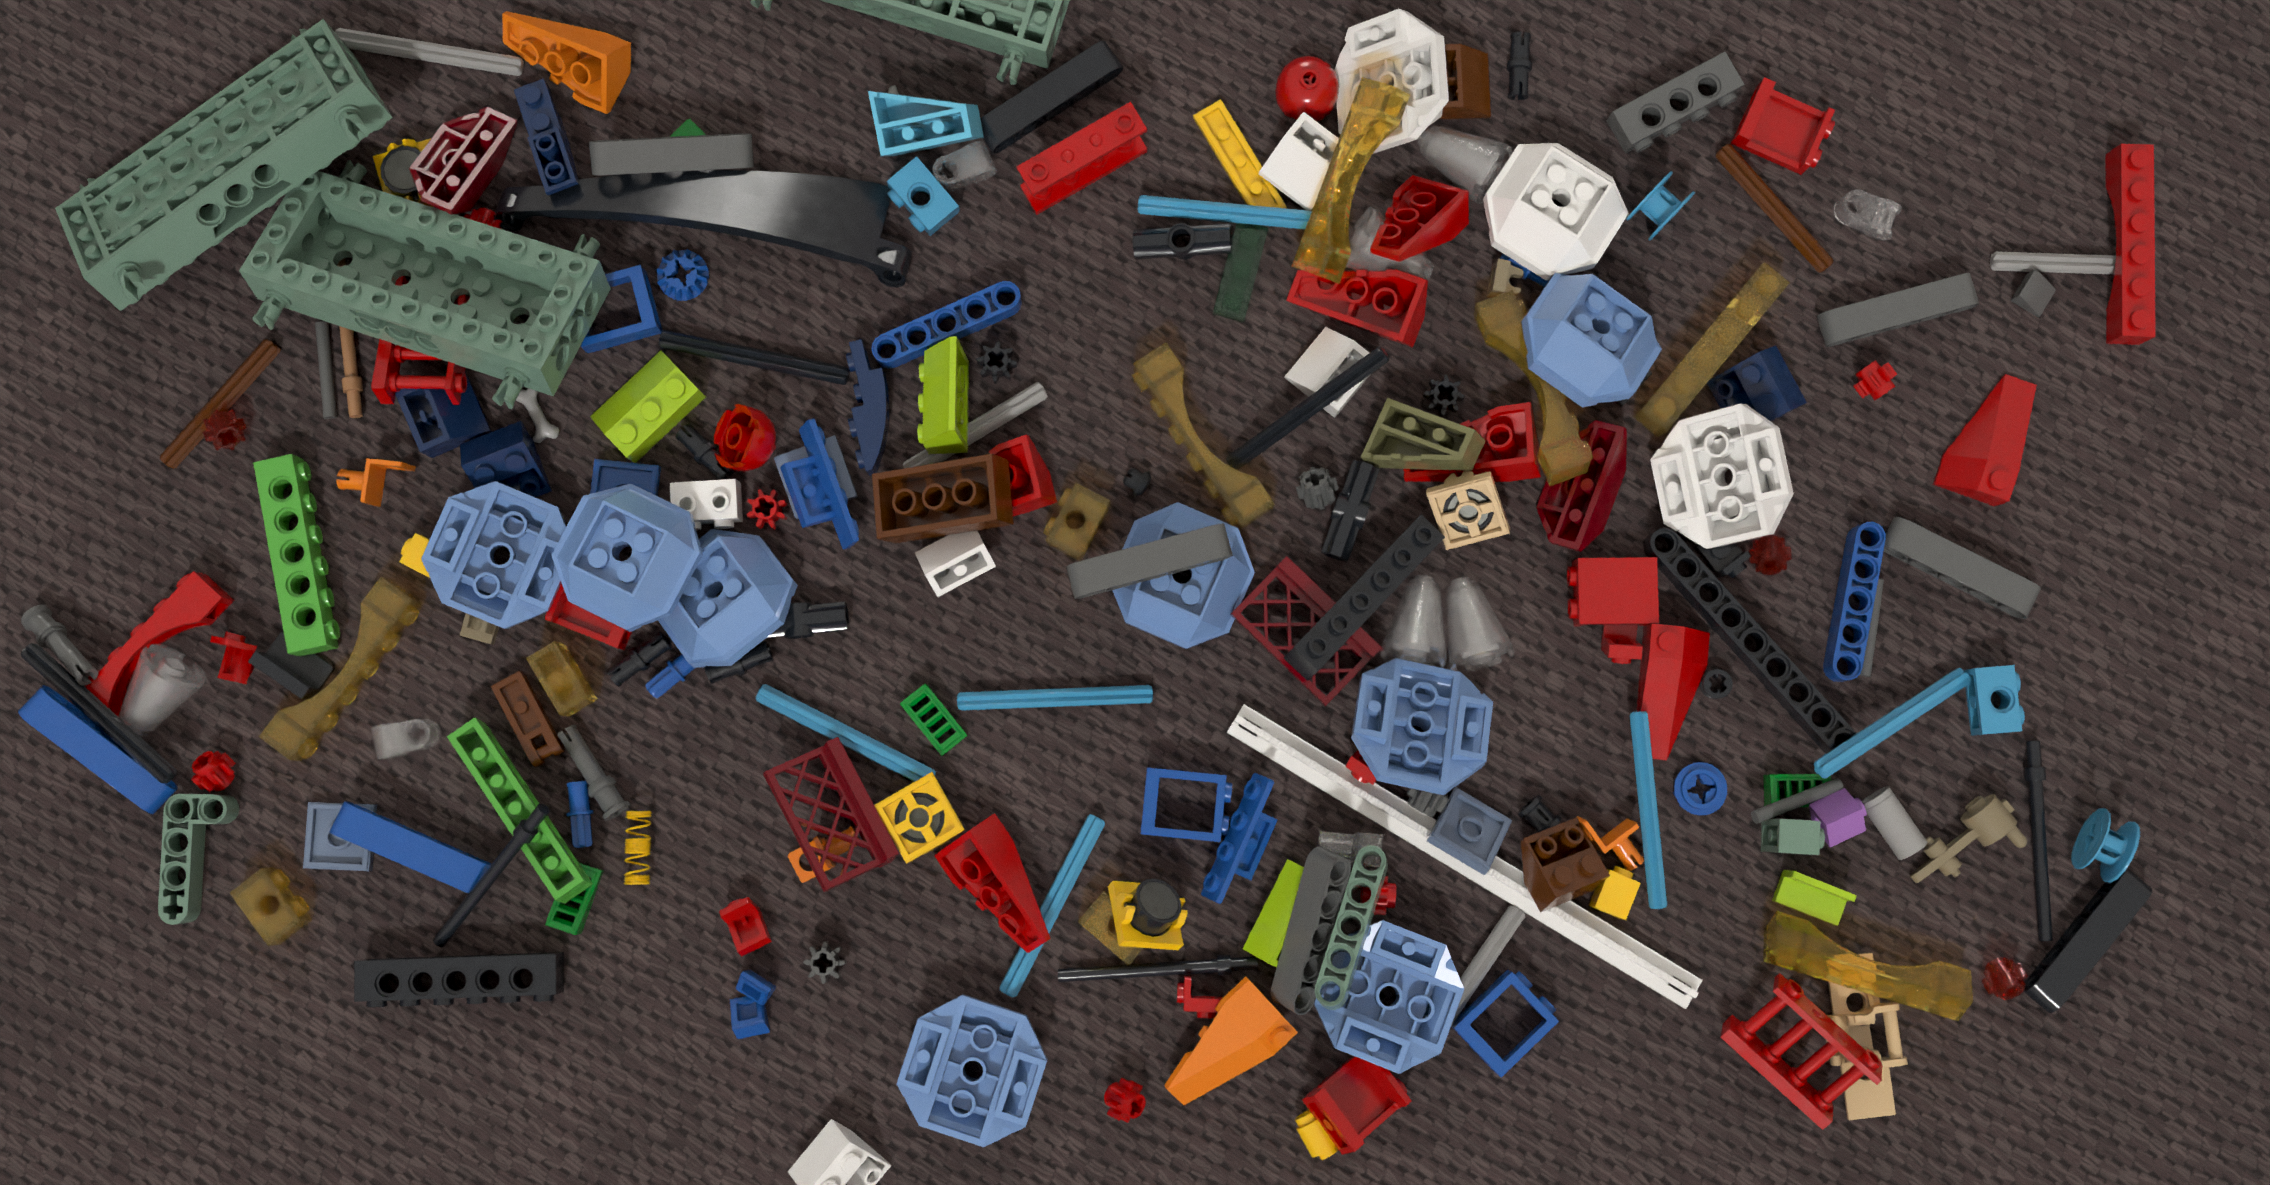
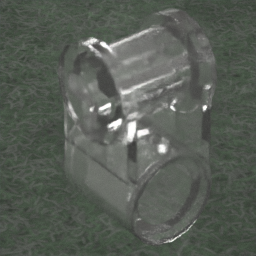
M976 141L964 146L960 150L938 158L934 163L933 173L937 181L949 193L991 178L997 173V169L985 142ZM948 169L950 173H953V177L948 179L946 175H943V171Z
M1855 189L1837 200L1832 212L1837 222L1859 230L1878 240H1890L1893 234L1891 228L1896 215L1901 213L1902 207L1892 200L1880 198L1864 190ZM1848 201L1856 206L1857 214L1848 209Z
M412 719L371 727L377 760L404 756L410 752L434 747L441 738L440 726L431 719ZM424 729L425 735L418 738L417 732H421Z

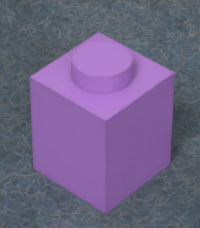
M1845 788L1809 804L1812 821H1821L1820 828L1824 830L1825 842L1829 847H1833L1866 831L1864 816L1867 815L1865 806L1859 798H1853Z

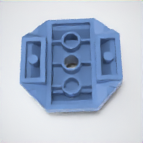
M1555 273L1521 321L1524 341L1528 351L1526 355L1528 369L1582 408L1593 406L1597 403L1629 399L1636 392L1662 350L1655 338L1652 316L1593 274L1567 275Z
M494 481L467 492L448 497L421 560L441 603L501 628L508 629L550 610L561 585V580L551 554L561 538L566 524L559 507ZM500 547H507L510 551V558L505 564L498 565L494 560V553Z
M627 484L584 495L551 556L570 603L631 632L641 628L643 625L672 615L703 554L695 529L693 515L689 511L633 484ZM625 547H631V556L625 561H620V551Z
M1179 502L1135 520L1122 550L1224 523L1233 556L1222 561L1189 569L1192 577L1186 583L1176 582L1171 574L1112 590L1125 623L1184 649L1228 634L1235 620L1230 614L1242 603L1255 573L1239 529Z
M711 529L699 539L703 556L672 615L658 620L686 661L693 668L732 666L784 624L790 608L791 598L794 596L798 586L760 536Z
M1395 658L1374 670L1371 669L1362 673L1359 681L1351 739L1377 781L1444 795L1485 765L1493 701L1484 693L1481 694L1476 686L1461 672ZM1412 726H1418L1424 732H1419L1415 730Z
M1384 920L1371 924L1345 1004L1339 1009L1328 1010L1317 999L1314 1002V1006L1333 1047L1398 1074L1441 1054L1464 992L1463 984L1451 959L1452 957L1447 945ZM1360 929L1348 934V936L1356 935ZM1338 952L1334 955L1332 964L1336 968H1345L1349 965L1351 956L1346 952ZM1335 984L1327 985L1322 991L1323 999L1329 1002L1335 1001L1340 995V988ZM1386 986L1393 987L1396 992V999L1390 1005L1382 1004L1379 998L1380 991Z
M962 994L918 1018L897 1080V1086L919 1126L985 1147L1026 1127L1048 1059L1027 1015ZM969 1061L979 1062L983 1068L982 1076L978 1078L969 1077L965 1072V1064Z

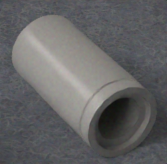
M1889 786L1875 791L1862 800L1867 815L1898 860L1912 856L1927 845V840Z

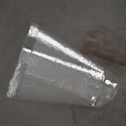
M1434 125L1431 129L1427 127L1418 140V145L1421 146L1420 154L1457 188L1468 190L1469 199L1477 204L1483 203L1480 197L1487 193L1504 167L1505 163L1502 161L1505 154L1511 156L1512 147L1506 143L1440 125Z
M1368 207L1353 227L1356 231L1352 238H1347L1339 262L1346 268L1354 270L1386 271V269H1397L1428 280L1434 266L1431 265L1432 258L1426 252L1400 262L1371 254L1370 247L1380 225L1384 224L1386 217L1378 209Z
M1418 575L1415 579L1408 581L1381 646L1380 656L1383 660L1388 662L1390 656L1434 666L1435 663H1440L1441 668L1445 666L1447 652L1441 588L1434 578Z
M1469 577L1453 580L1450 583L1451 586L1446 589L1448 660L1450 669L1458 671L1457 666H1465L1466 672L1475 671L1501 663V656L1507 652L1509 658L1512 657L1515 653L1514 646L1478 582L1470 581Z
M151 644L148 649L145 647L142 650L118 716L135 733L142 737L148 736L195 694L206 681L205 672L196 662L193 663L191 668L182 661L185 654L168 646Z

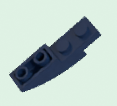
M543 78L514 89L529 135L527 139L545 193L551 195L577 185L578 177L570 144L547 82Z
M861 339L849 342L851 352L846 353L850 372L856 371L858 383L853 384L856 400L858 403L863 402L864 405L851 408L853 418L848 419V424L852 437H858L860 449L855 450L859 468H865L868 475L871 476L877 473L886 447L890 404L886 374L882 368L871 370L866 346Z

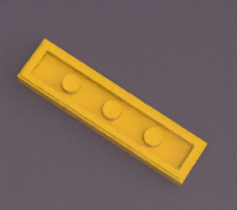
M1220 99L1194 114L1193 119L1245 204L1287 208L1274 185L1258 174L1262 166L1222 100Z

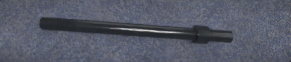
M2026 741L2028 767L2024 768L2025 781L2029 782L2038 941H2053L2043 781L2046 780V769L2042 767L2040 741Z
M538 804L529 817L521 820L513 830L514 836L433 938L435 945L439 947L446 945L523 845L530 843L536 836L538 826L550 812L546 805Z
M1217 955V959L1058 969V981L1072 982L1218 972V976L1232 975V971L1258 970V960L1256 956L1231 958L1230 955Z

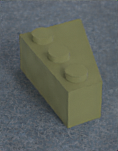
M1387 398L1361 458L1376 468L1472 471L1485 440L1474 429Z

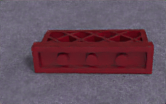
M1287 556L1230 614L1324 706L1382 649L1360 627L1345 642L1346 645H1343L1339 650H1352L1361 660L1353 668L1339 669V655L1337 651L1334 654V669H1320L1317 672L1334 673L1335 687L1326 696L1316 687V674L1311 677V681H1307L1297 672L1280 652L1281 650H1287L1288 654L1294 647L1292 646L1291 627H1310L1311 630L1317 623L1314 622V615L1321 619L1334 606L1335 602ZM1275 578L1286 587V600H1267V586ZM1263 591V600H1254ZM1290 591H1291L1298 599H1291ZM1263 604V623H1250L1241 614L1248 605ZM1267 604H1286L1287 623H1268ZM1291 604H1304L1310 610V622L1291 623ZM1287 627V646H1274L1269 642L1268 628ZM1256 628H1264V636ZM1339 673H1348L1339 682Z
M838 737L827 741L824 746L764 772L763 775L824 892L872 869L881 868L891 863L899 854ZM820 758L825 767L823 778L805 772L809 761ZM802 765L800 770L795 769V767ZM783 772L797 776L794 790L790 791L780 787L775 776ZM802 778L820 785L816 799L797 793ZM824 786L838 792L840 796L838 807L820 801ZM785 796L791 798L790 802L787 801ZM795 800L813 806L808 821L795 816L792 810ZM817 808L835 814L831 829L813 823ZM839 816L853 821L856 827L853 837L835 831ZM801 826L806 827L805 832L802 830ZM810 829L828 835L824 850L810 845L807 839ZM833 837L850 843L846 858L828 852ZM855 845L867 849L873 860L864 865L850 860ZM816 855L821 857L820 862L817 859ZM825 859L843 864L840 876L830 881L828 880L823 870ZM848 866L854 868L853 870L847 872Z

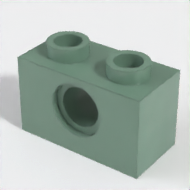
M1768 819L1763 821L1761 824V852L1820 855V848H1823L1825 842L1824 830L1820 828L1821 821Z

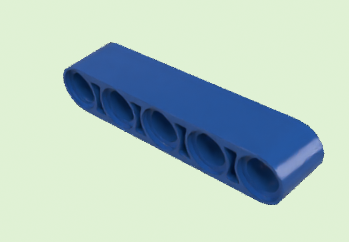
M1002 281L883 333L873 341L872 354L880 366L888 369L896 368L923 356L925 350L948 337L957 336L959 340L1011 317L1020 310L1022 305L1019 288L1010 281ZM1008 292L1015 295V300L1010 305H1002L998 302V298L1003 293ZM978 305L986 309L985 314L981 318L975 319L968 315L970 309ZM944 319L956 321L954 329L949 332L941 331L939 325ZM915 332L926 334L925 341L920 345H913L909 342L911 335ZM885 345L896 347V352L891 358H882L880 356V351Z
M1866 522L1852 528L1846 537L1823 663L1825 675L1834 682L1855 679L1862 671L1886 540L1884 529L1875 522ZM1862 530L1870 534V546L1862 543L1860 539ZM1856 562L1864 566V578L1856 575L1854 571ZM1851 594L1855 595L1860 601L1857 611L1849 605L1848 599ZM1845 626L1850 627L1854 633L1851 643L1847 642L1843 637ZM1840 658L1844 659L1848 664V671L1845 675L1841 674L1837 669V662Z
M41 686L18 710L19 715L29 725L150 814H155L178 789L172 780L167 784L160 783L82 711L48 686Z
M348 801L343 802L329 831L339 838L466 893L472 890L491 865L487 861Z

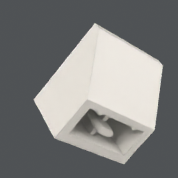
M1303 112L1284 135L1258 174L1302 208L1311 211L1346 168L1355 150Z
M1325 327L1284 378L1309 397L1365 357L1369 352L1354 340ZM1368 377L1323 409L1335 418Z
M831 1119L789 1169L788 1173L797 1185H876L891 1167V1164L853 1131Z

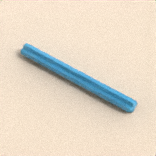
M1147 195L1139 196L1137 208L1138 213L1146 215L1327 231L1330 227L1331 218L1328 212Z
M1956 668L1814 762L1815 773L1819 774L1822 778H1828L1969 684V674L1961 668Z
M763 684L757 692V702L830 739L838 737L843 746L914 782L931 772L934 775L936 774L934 769L767 684Z
M1150 685L960 692L957 695V707L959 710L1141 704L1153 701V688Z
M1635 711L1630 713V725L1648 902L1651 909H1663L1667 907L1648 713L1646 711Z
M1089 814L1040 907L1048 933H1050L1105 826V822L1095 815ZM1043 944L1029 953L1021 947L1019 948L999 987L1001 992L1011 997L1018 995Z

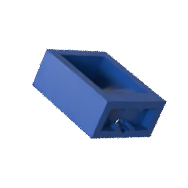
M641 265L605 274L610 287L632 282L642 322L590 336L588 331L580 347L587 353H592L661 334L662 327L647 271Z
M1147 768L1141 834L1221 842V835L1226 836L1228 834L1229 816H1224L1223 810L1224 802H1231L1232 783L1226 782L1227 775ZM1159 778L1217 783L1212 833L1155 827Z
M1506 970L1456 1018L1451 1026L1499 1077H1503L1559 1022L1553 1015L1556 1011L1554 1006L1544 996L1537 999L1529 990L1533 986L1532 983L1520 971L1514 974L1512 971ZM1512 985L1543 1020L1501 1059L1470 1024Z

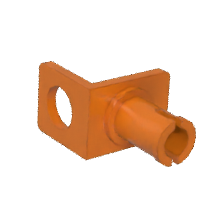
M366 458L365 471L341 469L337 476L346 477L349 480L336 479V482L341 490L361 491L360 501L362 503L381 507L386 469L415 472L416 466L400 461Z
M1577 816L1596 850L1605 854L1613 849L1625 866L1624 868L1628 871L1637 868L1635 862L1639 865L1644 862L1643 856L1640 855L1628 838L1630 834L1640 827L1637 822L1627 818L1602 838H1599L1589 822Z
M850 826L841 833L853 837L855 830ZM816 836L809 843L815 848L824 850L827 840L824 837ZM833 837L828 852L839 856L848 851L850 843ZM800 847L790 852L788 858L799 880L804 883L816 876L813 870L806 871L800 866V857L804 854ZM825 859L823 865L824 872L836 866L834 861Z

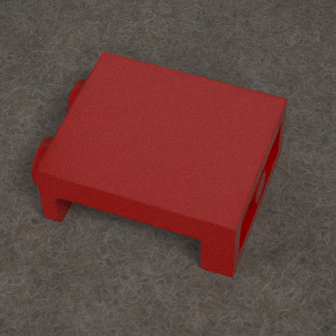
M1764 77L1753 92L1731 144L1802 175L1809 167L1814 168L1817 165L1823 150L1819 149L1822 139L1829 137L1835 125V121L1831 120L1835 109L1828 107L1826 111H1820L1773 90L1776 82Z
M1657 557L1577 558L1572 561V566H1568L1567 584L1568 586H1573V599L1568 600L1567 610L1568 617L1573 619L1574 626H1646L1649 624H1659Z
M562 583L550 610L546 612L545 616L547 621L624 651L632 634V631L629 632L570 603Z
M1352 1056L1302 1098V1101L1343 1155L1357 1151L1365 1144L1364 1138L1396 1110L1407 1106L1411 1099L1407 1095L1405 1085L1398 1078H1395L1388 1069Z

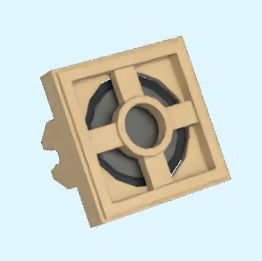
M1463 471L1460 477H1456L1455 473L1445 479L1444 484L1427 488L1426 494L1439 531L1445 536L1443 542L1446 550L1510 534V526L1491 471L1474 475L1471 471Z

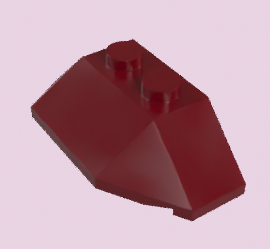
M490 107L480 109L479 113L464 115L443 123L409 167L410 175L421 201L451 215L469 212L503 166L517 126V120Z
M1594 420L1588 425V428L1577 433L1558 448L1536 507L1551 544L1581 552L1604 531L1626 472L1627 429L1625 427Z

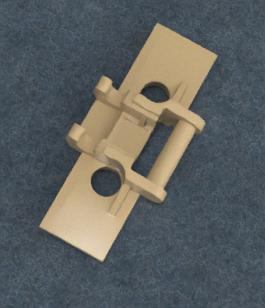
M1873 953L1825 958L1832 1015L1827 1016L1865 1050H1872L1879 1057L1883 1065L1882 1081L1878 1085L1869 1078L1859 1079L1844 1092L1847 1120L1896 1115L1889 1067L1908 1064L1907 1057L1903 1056L1897 1018V1011L1900 1010L1899 1003H1880ZM1852 993H1859L1863 998V1006L1857 1012L1850 1011L1846 1004L1848 996ZM1876 1013H1883L1889 1057H1881L1879 1051L1875 1050L1872 1045L1870 1024H1875ZM1837 1052L1829 1059L1830 1065L1840 1066L1841 1075L1854 1065L1840 1052Z

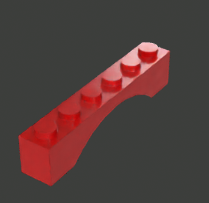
M2120 144L2105 154L2106 190L2113 207L2116 227V262L2110 299L2106 309V344L2140 345L2155 337L2154 145Z
M193 571L182 577L176 585L177 589L171 596L161 600L154 607V614L146 622L140 623L132 630L131 638L124 646L116 648L108 656V663L98 671L97 678L94 680L91 676L88 677L92 683L85 685V687L120 719L127 687L145 658L161 643L178 633L195 627L212 625L234 601L207 574Z

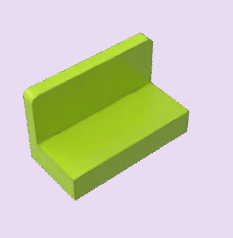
M1783 870L1772 901L1838 926L1846 902H1855L1857 895L1799 872Z

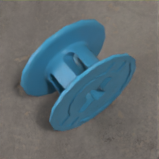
M1670 171L1626 218L1627 221L1630 220L1639 210L1649 217L1658 226L1648 238L1649 241L1660 232L1696 193L1691 192L1681 202L1663 185L1673 175V171Z
M2099 808L2083 824L2073 846L2071 861L2075 869L2087 867L2094 859L2100 861V876L2104 882L2111 883L2126 871L2133 860L2139 844L2140 827L2136 822H2127L2117 831H2113L2110 829L2111 814L2106 808Z

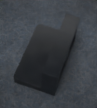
M283 632L277 636L266 653L255 651L248 661L299 698L314 700L335 670L334 666L316 654L301 657L288 654Z

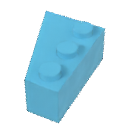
M868 91L881 156H898L984 138L978 105Z

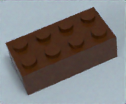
M986 454L872 474L877 539L891 543H901L1014 525L1008 459L1000 456Z

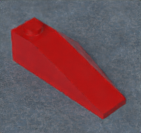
M1412 175L1395 190L1391 207L1387 208L1385 213L1386 219L1384 224L1380 225L1370 247L1371 254L1400 262L1453 240L1469 224V191Z
M1386 269V271L1297 270L1286 301L1413 348L1425 317L1428 280L1397 269Z
M2007 374L2003 375L1972 419L1961 430L1962 432L1944 452L1933 485L1992 506L2009 502L2020 470L2037 385Z
M1531 402L1498 406L1487 411L1488 415L1472 422L1467 420L1460 423V425L1476 430L1485 440L1471 471L1474 475L1491 471L1494 482L1541 478L1539 444ZM1403 469L1405 482H1444L1453 473H1455L1456 477H1460L1463 473L1462 470Z
M1026 434L998 444L989 451L990 454L1008 459L1013 516L1057 503L1050 471L1029 435Z
M1649 624L1643 627V651L1640 663L1637 711H1646L1648 713L1652 759L1667 760L1708 665L1709 632L1662 624Z
M995 813L934 855L952 883L960 890L966 888L977 898L975 904L982 911L988 909L998 918L999 927L1027 953L1050 939L1015 843Z

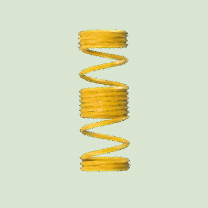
M626 811V818L649 824L630 827L625 830L629 834L647 838L625 839V854L642 855L628 857L624 861L648 868L626 872L624 874L626 876L624 877V884H650V875L632 873L646 871L651 867L644 863L629 860L651 854V837L628 830L650 826L652 824L650 821L638 818L651 817L652 812Z

